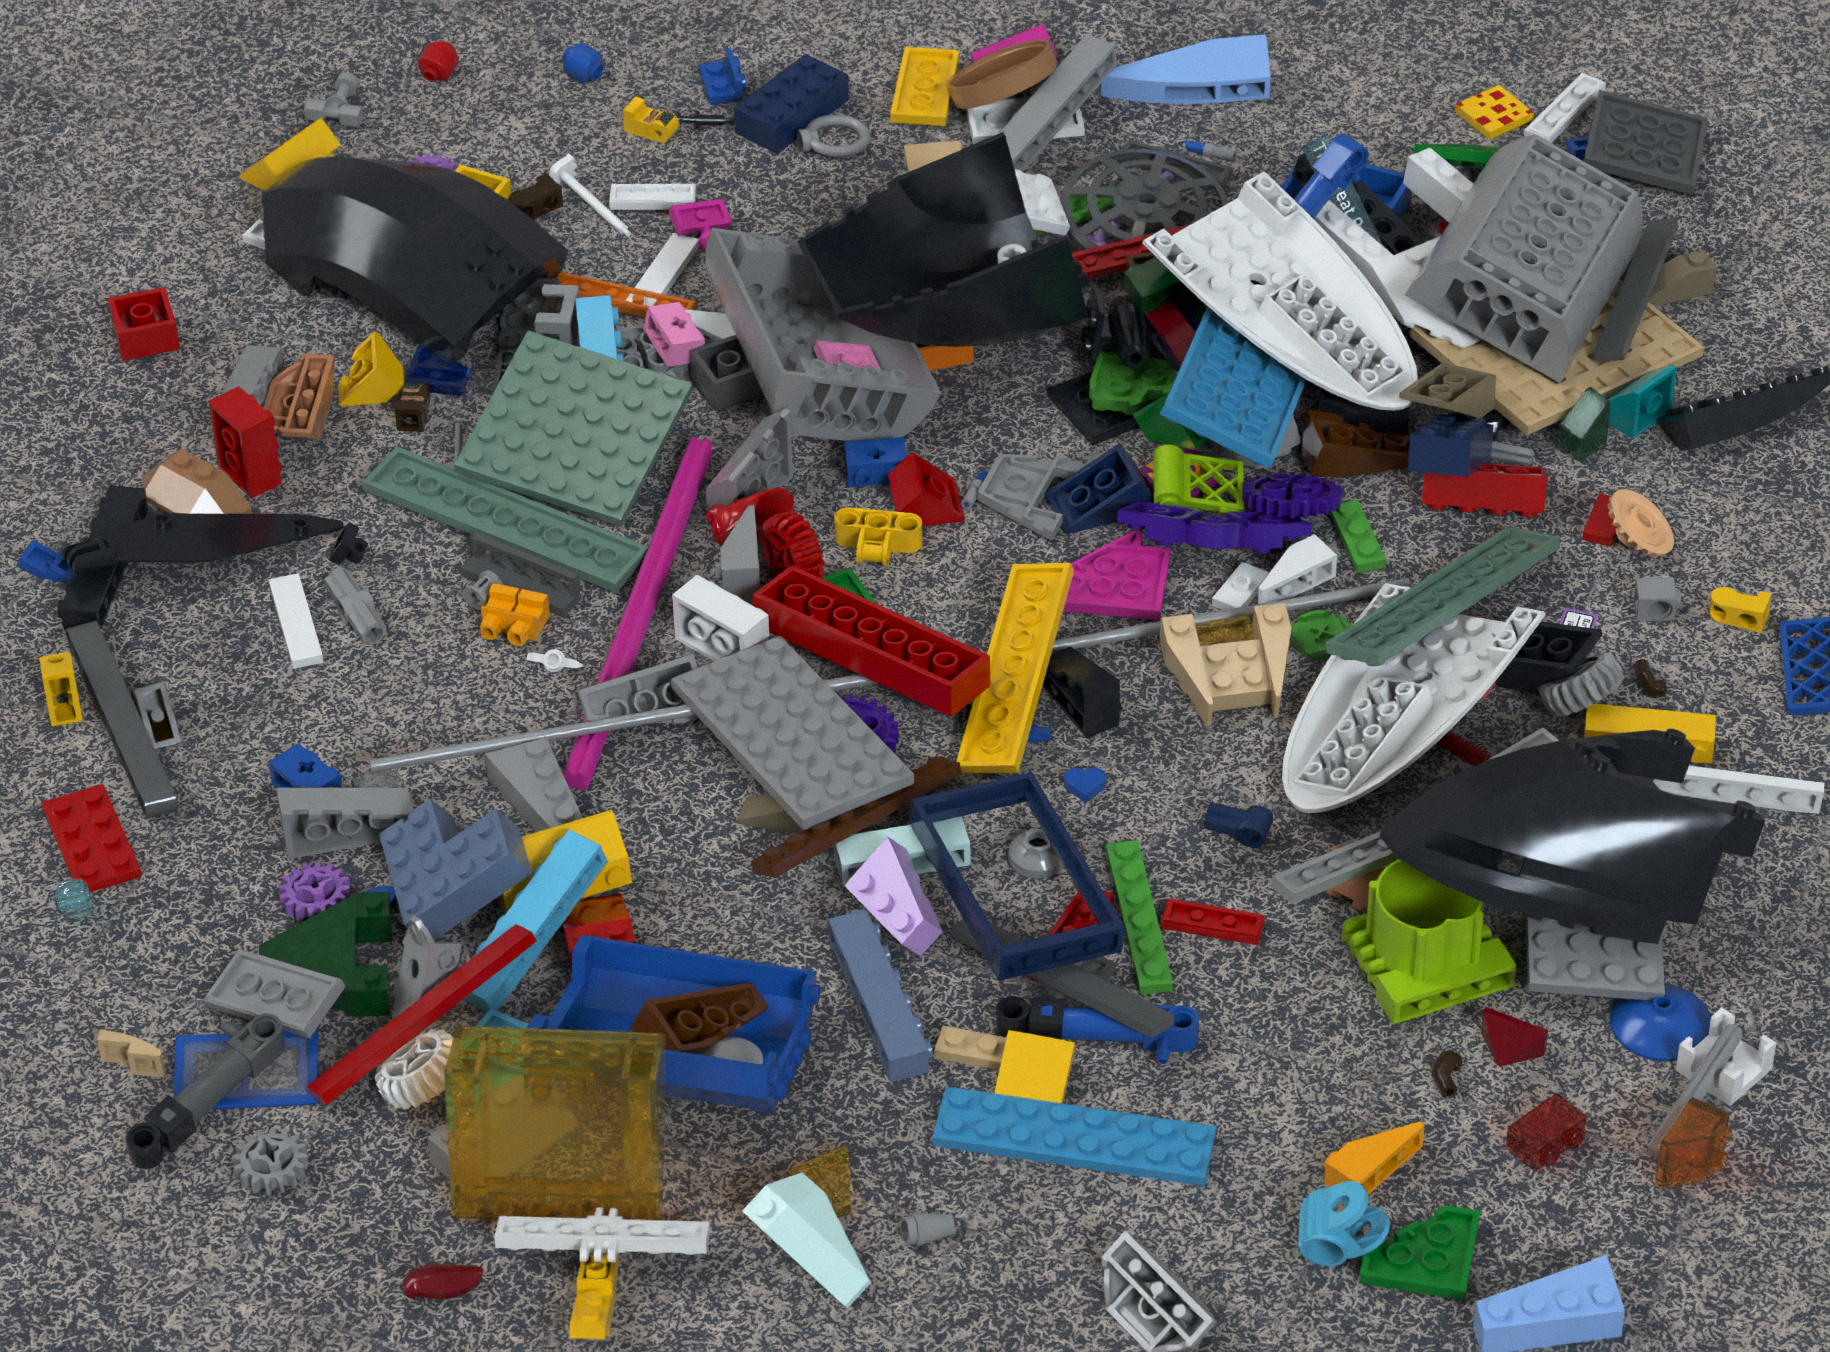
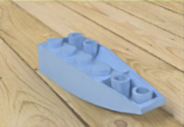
M1266 34L1210 39L1115 67L1100 84V94L1103 97L1130 101L1174 104L1222 103L1270 98L1271 76Z

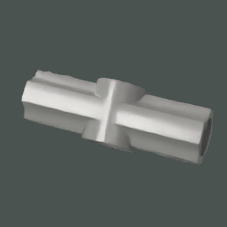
M341 567L331 570L328 577L325 578V586L336 601L337 610L343 622L351 624L362 643L372 645L380 642L383 636L387 634L386 625L376 612L372 596L367 588L361 589L349 570H344Z

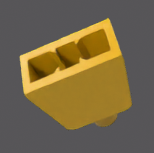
M64 652L40 657V667L51 726L83 721L71 653ZM62 693L68 694L69 701L65 703L57 702V695Z

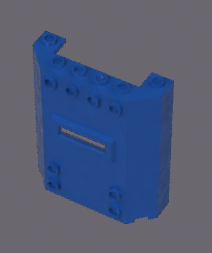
M581 935L572 950V980L549 1019L548 1016L535 1014L525 1030L524 1061L527 1065H532L531 1072L533 1074L552 1077L559 1081L573 1080L584 1082L590 1086H611L748 1108L759 1113L774 1112L779 1100H784L786 1097L787 1083H793L795 1069L802 1064L804 1050H809L811 1043V1030H809L814 1005H818L821 986L816 984V971ZM750 982L754 984L769 1006L765 1013L727 1036L743 1038L754 1043L762 1052L763 1065L642 1046L630 1028L646 1000Z

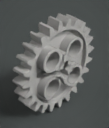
M639 320L637 326L627 322V328L625 329L616 325V330H620L622 348H616L617 354L623 353L624 362L643 367L644 364L649 370L684 380V372L689 370L688 364L667 367L643 330L644 324L642 320ZM636 343H638V345H639V347H640V353L637 352V344H636Z

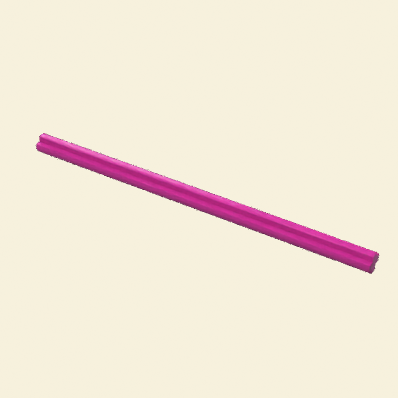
M693 437L688 441L597 684L631 674L713 454L711 451L713 444L706 438L700 441ZM584 716V718H583L582 723H583V722H589V721H586V717H585V716ZM609 731L576 737L563 771L569 789L576 787L584 791L588 788Z

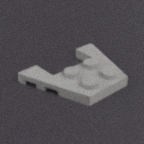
M999 454L977 492L978 501L1043 537L1053 540L1062 525L1063 514L1037 507L1054 476L1066 479L1092 462L1094 457L1082 456V461L1067 460V456H1056L1054 460H1038V455Z

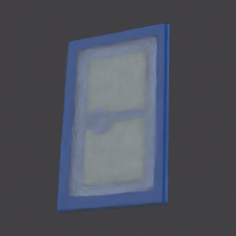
M318 1029L315 1030L310 1039L283 1031L285 1050L281 1056L254 1079L248 1075L211 1110L317 1105V1099L311 1096L306 1087L318 1078ZM226 1033L176 1036L173 1099L228 1050L227 1042L231 1038Z

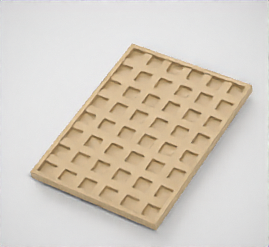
M1621 279L1561 384L1531 366L1520 362L1501 349L1494 347L1485 340L1462 348L1446 339L1431 336V330L1418 325L1414 329L1411 328L1410 337L1441 363L1496 375L1495 409L1525 435H1529L1609 399L1612 395L1618 394L1628 387L1632 381L1638 380L1646 373L1672 364L1678 368L1703 356L1705 349L1703 345L1648 302L1625 359L1596 362L1594 352L1623 284Z

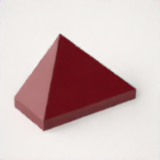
M1484 1008L1481 1034L1498 1066L1501 1067L1544 1056L1547 1048V1029L1491 1008Z

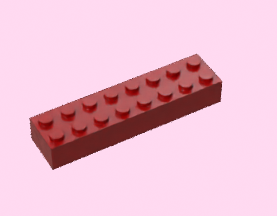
M793 565L752 595L753 606L762 609L768 614L770 633L781 636L795 645L950 717H953L991 686L990 655Z

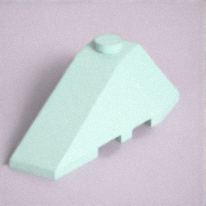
M803 1172L766 1185L742 1212L838 1301L848 1308L872 1282L855 1249L852 1247L841 1221L837 1218L829 1197Z

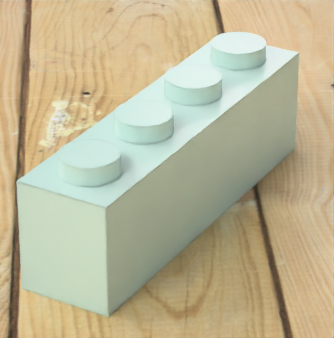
M962 816L932 823L956 866L971 865L970 841ZM911 825L853 834L834 845L835 862L843 887H845L844 885L887 836L908 850L909 860L914 872L921 874L936 870Z

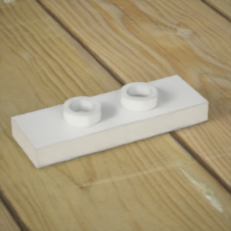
M611 184L610 210H670L673 205L695 203L696 184Z

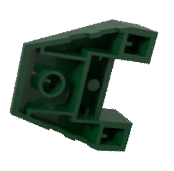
M390 892L356 893L259 945V955L341 979L345 984V988L330 1009L345 1011L346 1015L353 1017L389 1016L391 1014V986L388 965L357 966L358 943L392 942L393 915Z

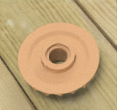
M1628 489L1618 490L1609 498L1610 502L1607 506L1610 511L1608 514L1614 520L1612 524L1616 527L1617 537L1624 545L1634 548L1636 551L1641 550L1645 556L1650 555L1653 558L1663 557L1672 550L1674 537L1670 525L1652 502L1641 494Z

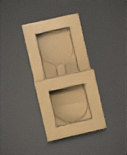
M100 1030L97 1042L101 1061L129 1064L132 1075L164 1077L165 1067L162 1051L157 1047L134 1036Z

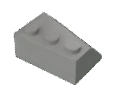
M784 408L763 418L706 488L707 511L715 504L729 505L754 493L782 487L793 478L791 417L789 409Z

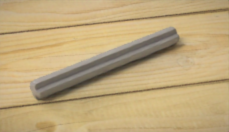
M1733 1024L1725 1026L1648 1143V1152L1652 1156L1658 1158L1666 1156L1742 1040L1743 1035L1740 1027H1736Z

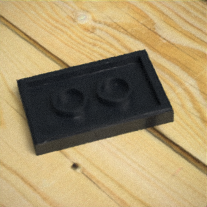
M1092 371L1048 388L1046 395L1093 446L1139 428V425L1133 415L1108 409L1099 411L1092 407V400L1089 397Z

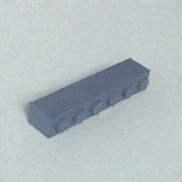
M866 910L828 919L829 942L889 1081L894 1082L928 1073L929 1059L933 1058L931 1043L928 1038L923 1039L921 1035L922 1025L920 1018L911 1012L912 1004L908 992H902L899 971L896 967L892 968L890 965V952L886 944L882 945L880 942L881 934L877 922H871Z

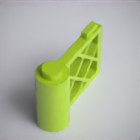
M1163 445L1155 449L1154 503L1217 511L1219 516H1225L1229 511H1244V500H1242L1244 486L1243 461L1186 454L1175 445ZM1190 465L1201 466L1207 473L1198 477L1190 469ZM1222 469L1235 471V478L1228 481L1219 471ZM1213 477L1222 487L1213 491L1205 481ZM1198 487L1207 497L1204 499L1191 498V490ZM1228 491L1236 499V504L1225 502L1220 495Z

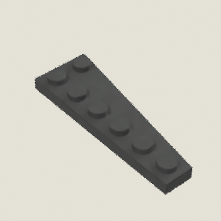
M559 278L538 279L503 308V316L500 317L501 334L498 336L500 347L499 353L496 356L497 368L494 375L493 393L527 331L537 333L535 331L536 314L554 312L558 298L542 296V289L544 284L561 285Z

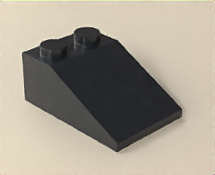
M1541 621L1516 656L1497 678L1498 687L1527 691L1575 674L1603 635L1602 630Z

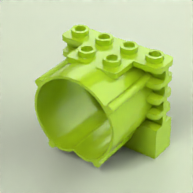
M1400 859L1389 864L1381 872L1377 881L1373 880L1369 883L1367 913L1345 920L1342 924L1341 937L1344 945H1349L1352 958L1354 960L1358 959L1361 972L1367 974V981L1370 986H1375L1376 998L1392 1024L1394 1025L1514 987L1516 963L1499 937L1492 939L1491 929L1489 926L1483 925L1484 902L1433 880Z

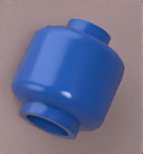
M583 42L576 44L574 47L569 46L562 56L564 71L581 83L594 82L604 70L602 55Z

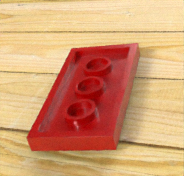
M104 784L41 802L44 815L79 896L142 877L139 864Z

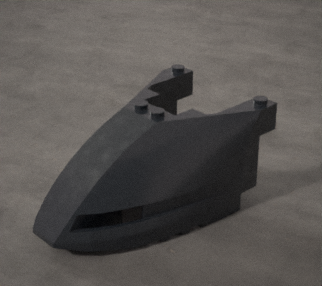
M1667 729L1666 732L1646 730L1567 739L1520 749L1493 758L1451 777L1412 801L1385 825L1379 836L1397 858L1439 883L1501 910L1527 913L1526 915L1529 918L1542 921L1543 917L1558 920L1560 926L1571 929L1574 928L1575 924L1589 926V931L1592 934L1658 944L1666 921L1696 925L1722 853L1752 857L1765 820L1755 811V806L1745 801L1728 803L1675 795L1660 790L1653 782L1654 779L1683 783L1695 747L1685 738L1686 735L1676 729ZM1503 851L1525 857L1519 875L1497 869Z

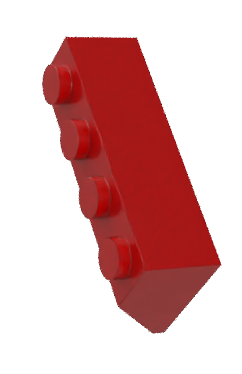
M1486 463L1469 477L1424 472L1421 504H1428L1427 508L1434 510H1445L1446 506H1458V511L1476 512V508L1489 509L1488 513L1506 515L1508 510L1519 511V515L1523 517H1537L1538 513H1544L1547 468Z

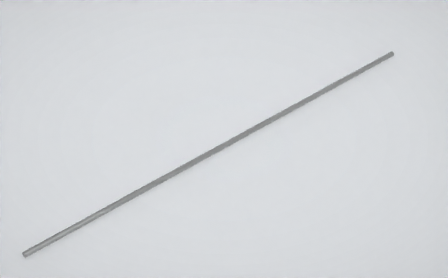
M1409 578L1193 615V619L1197 628L1253 618L1254 606L1285 603L1288 612L1373 597L1385 583L1410 588L1411 584ZM1161 621L1056 639L1052 653L1070 646L1077 649L1160 634ZM860 674L824 680L834 691L878 684ZM680 705L369 760V765L372 773L497 751L545 737L549 742L696 716V714L687 705Z

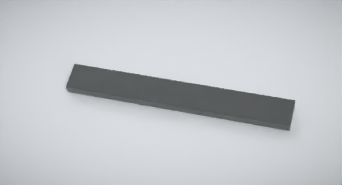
M1677 218L1648 221L1595 349L1594 356L1596 362L1625 359L1679 227Z
M965 921L952 928L953 938L982 952ZM989 922L1002 946L1026 941ZM1074 964L1026 974L1150 1038L1155 1037L1174 1025V1014Z

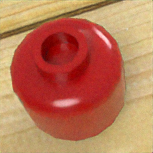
M442 40L430 42L418 60V67L422 72V76L430 82L448 80L458 64L456 49L450 43Z

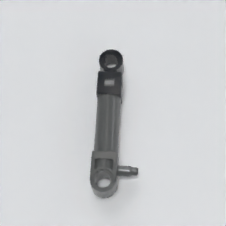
M267 1013L257 1015L242 1029L229 1021L222 1022L221 1030L231 1038L227 1042L228 1050L174 1099L169 1095L145 1115V1122L134 1125L127 1132L126 1142L131 1163L135 1167L150 1169L159 1165L165 1155L163 1147L170 1152L175 1151L196 1132L195 1123L248 1075L254 1079L281 1056L285 1050V1040L281 1020L277 1016Z

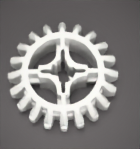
M432 1029L428 1033L422 1031L377 1067V1074L374 1079L377 1082L376 1085L379 1088V1093L389 1104H392L395 1108L402 1107L404 1110L409 1109L412 1105L416 1108L423 1102L429 1103L433 1097L440 1096L444 1089L450 1088L451 1082L459 1078L458 1073L464 1069L463 1063L465 1062L463 1052L460 1049L461 1046L445 1030L437 1031Z

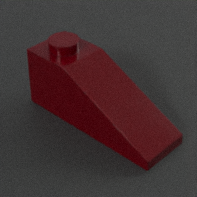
M1170 300L1145 314L1178 369H1180L1196 332Z

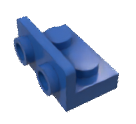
M725 48L726 61H713L699 65V73L709 105L741 101L742 90H746L744 73H741L739 57L733 56L731 48Z

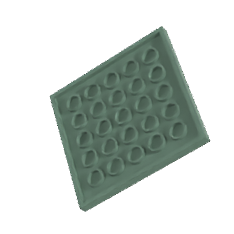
M528 330L454 464L455 472L622 527L693 391L692 383Z

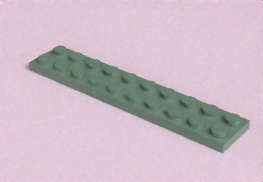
M398 446L362 482L365 492L471 535H474L476 532L562 566L579 573L580 579L615 593L642 565L648 549L646 545L496 485L457 473L453 468Z
M1507 526L1326 642L1327 654L1340 656L1343 660L1365 662L1368 666H1381L1388 659L1403 652L1408 646L1420 641L1428 633L1440 628L1445 622L1457 617L1465 609L1477 604L1485 596L1494 593L1496 589L1505 583L1511 582L1513 578L1522 572L1529 570L1539 561L1546 559L1560 548V538L1554 535Z

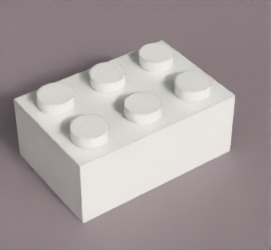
M699 575L693 577L672 594L675 639L713 661L769 640V619L767 613Z

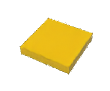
M1008 1030L994 1094L1063 1103L1076 1047L1075 1042Z

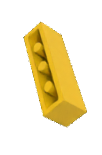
M1592 704L1586 711L1584 737L1646 730L1666 732L1667 729H1676L1686 735L1685 738L1695 747L1690 762L1712 764L1716 715Z

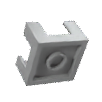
M544 284L542 296L564 299L560 313L536 314L535 331L546 334L550 338H560V341L579 347L575 298H580L579 286Z

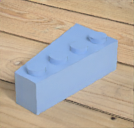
M1606 1255L1476 1301L1473 1328L1480 1352H1512L1622 1337L1625 1309Z

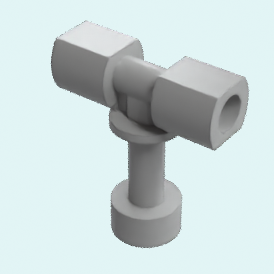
M349 72L339 74L335 82L337 93L334 96H330L327 101L308 98L304 107L305 119L316 121L322 118L325 122L328 117L339 119L340 125L360 127L363 120V107L350 105L346 101L347 96L354 95L358 88L359 81L357 77Z

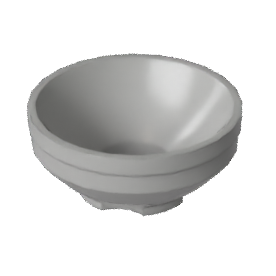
M1033 828L1017 835L1010 843L1008 851L1009 864L1022 876L1036 879L1047 878L1057 874L1064 868L1063 863L1042 829ZM1040 838L1047 843L1041 847H1034L1029 844V841Z

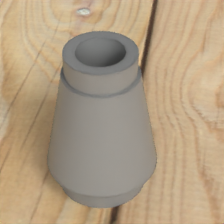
M910 1212L907 1217L901 1218L900 1231L905 1245L913 1244L914 1247H918L948 1235H953L955 1225L951 1214Z

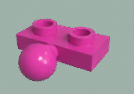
M723 199L673 205L668 211L678 236L701 233L699 236V246L704 251H706L711 228L728 229L732 224Z

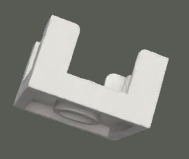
M1720 1008L1711 1017L1709 1035L1694 1048L1692 1047L1693 1039L1690 1036L1680 1043L1676 1071L1691 1080L1725 1026L1728 1024L1734 1025L1735 1016L1727 1010ZM1762 1035L1758 1051L1741 1040L1708 1092L1731 1106L1773 1068L1776 1042Z

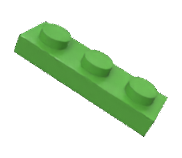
M1358 500L1341 503L1340 508H1336L1335 512L1328 511L1356 573L1386 568V558Z

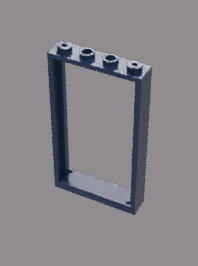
M1032 772L911 799L909 824L998 981L1122 952L1125 927ZM1026 802L1098 924L1002 946L932 823Z

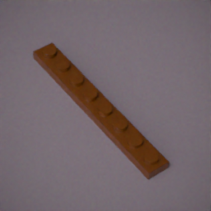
M943 756L930 758L924 766L911 770L914 773V784L811 826L810 829L802 833L789 836L783 844L764 850L763 855L752 860L753 872L773 878L782 875L911 803V799L919 798L961 775L960 762L947 760Z

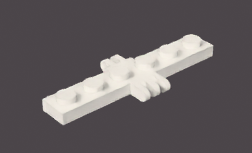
M596 1208L595 1215H588L587 1218L499 1216L494 1236L495 1248H508L510 1250L543 1249L545 1251L557 1249L580 1251V1262H588L589 1254H594V1262H602L603 1254H607L608 1262L615 1263L618 1253L627 1251L648 1252L651 1254L662 1252L683 1253L686 1255L706 1254L710 1236V1222L625 1220L623 1216H618V1208H610L609 1216H604V1208Z

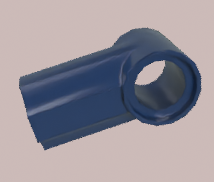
M1210 802L1204 820V829L1236 836L1242 845L1256 849L1263 845L1273 824L1274 817L1267 808L1259 805H1253L1247 810Z

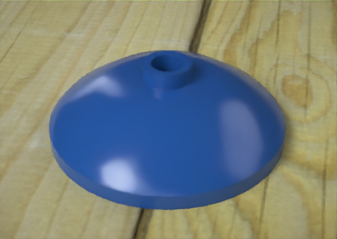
M1664 983V997L1657 996L1654 1000L1617 998L1610 1013L1611 1030L1623 1047L1640 1057L1655 1061H1675L1678 1058L1679 1044L1690 1036L1693 1039L1692 1047L1694 1048L1709 1035L1711 1015L1708 1008L1701 999L1684 988Z

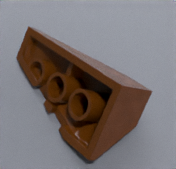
M1306 409L1304 413L1302 457L1310 474L1317 475L1318 477L1339 478L1408 468L1409 437L1390 431L1384 435L1370 429L1369 424L1360 422L1358 426L1343 422V416Z

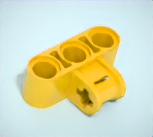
M842 508L834 515L835 541L842 547L857 548V564L867 561L882 563L883 566H888L891 552L913 553L922 547V519L916 514L861 508Z

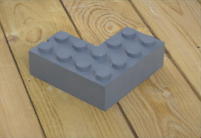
M429 799L407 814L408 820L405 821L401 818L379 834L404 926L408 928L409 919L416 916L422 920L433 940L532 874L519 827L496 808L458 834L454 818L432 799Z

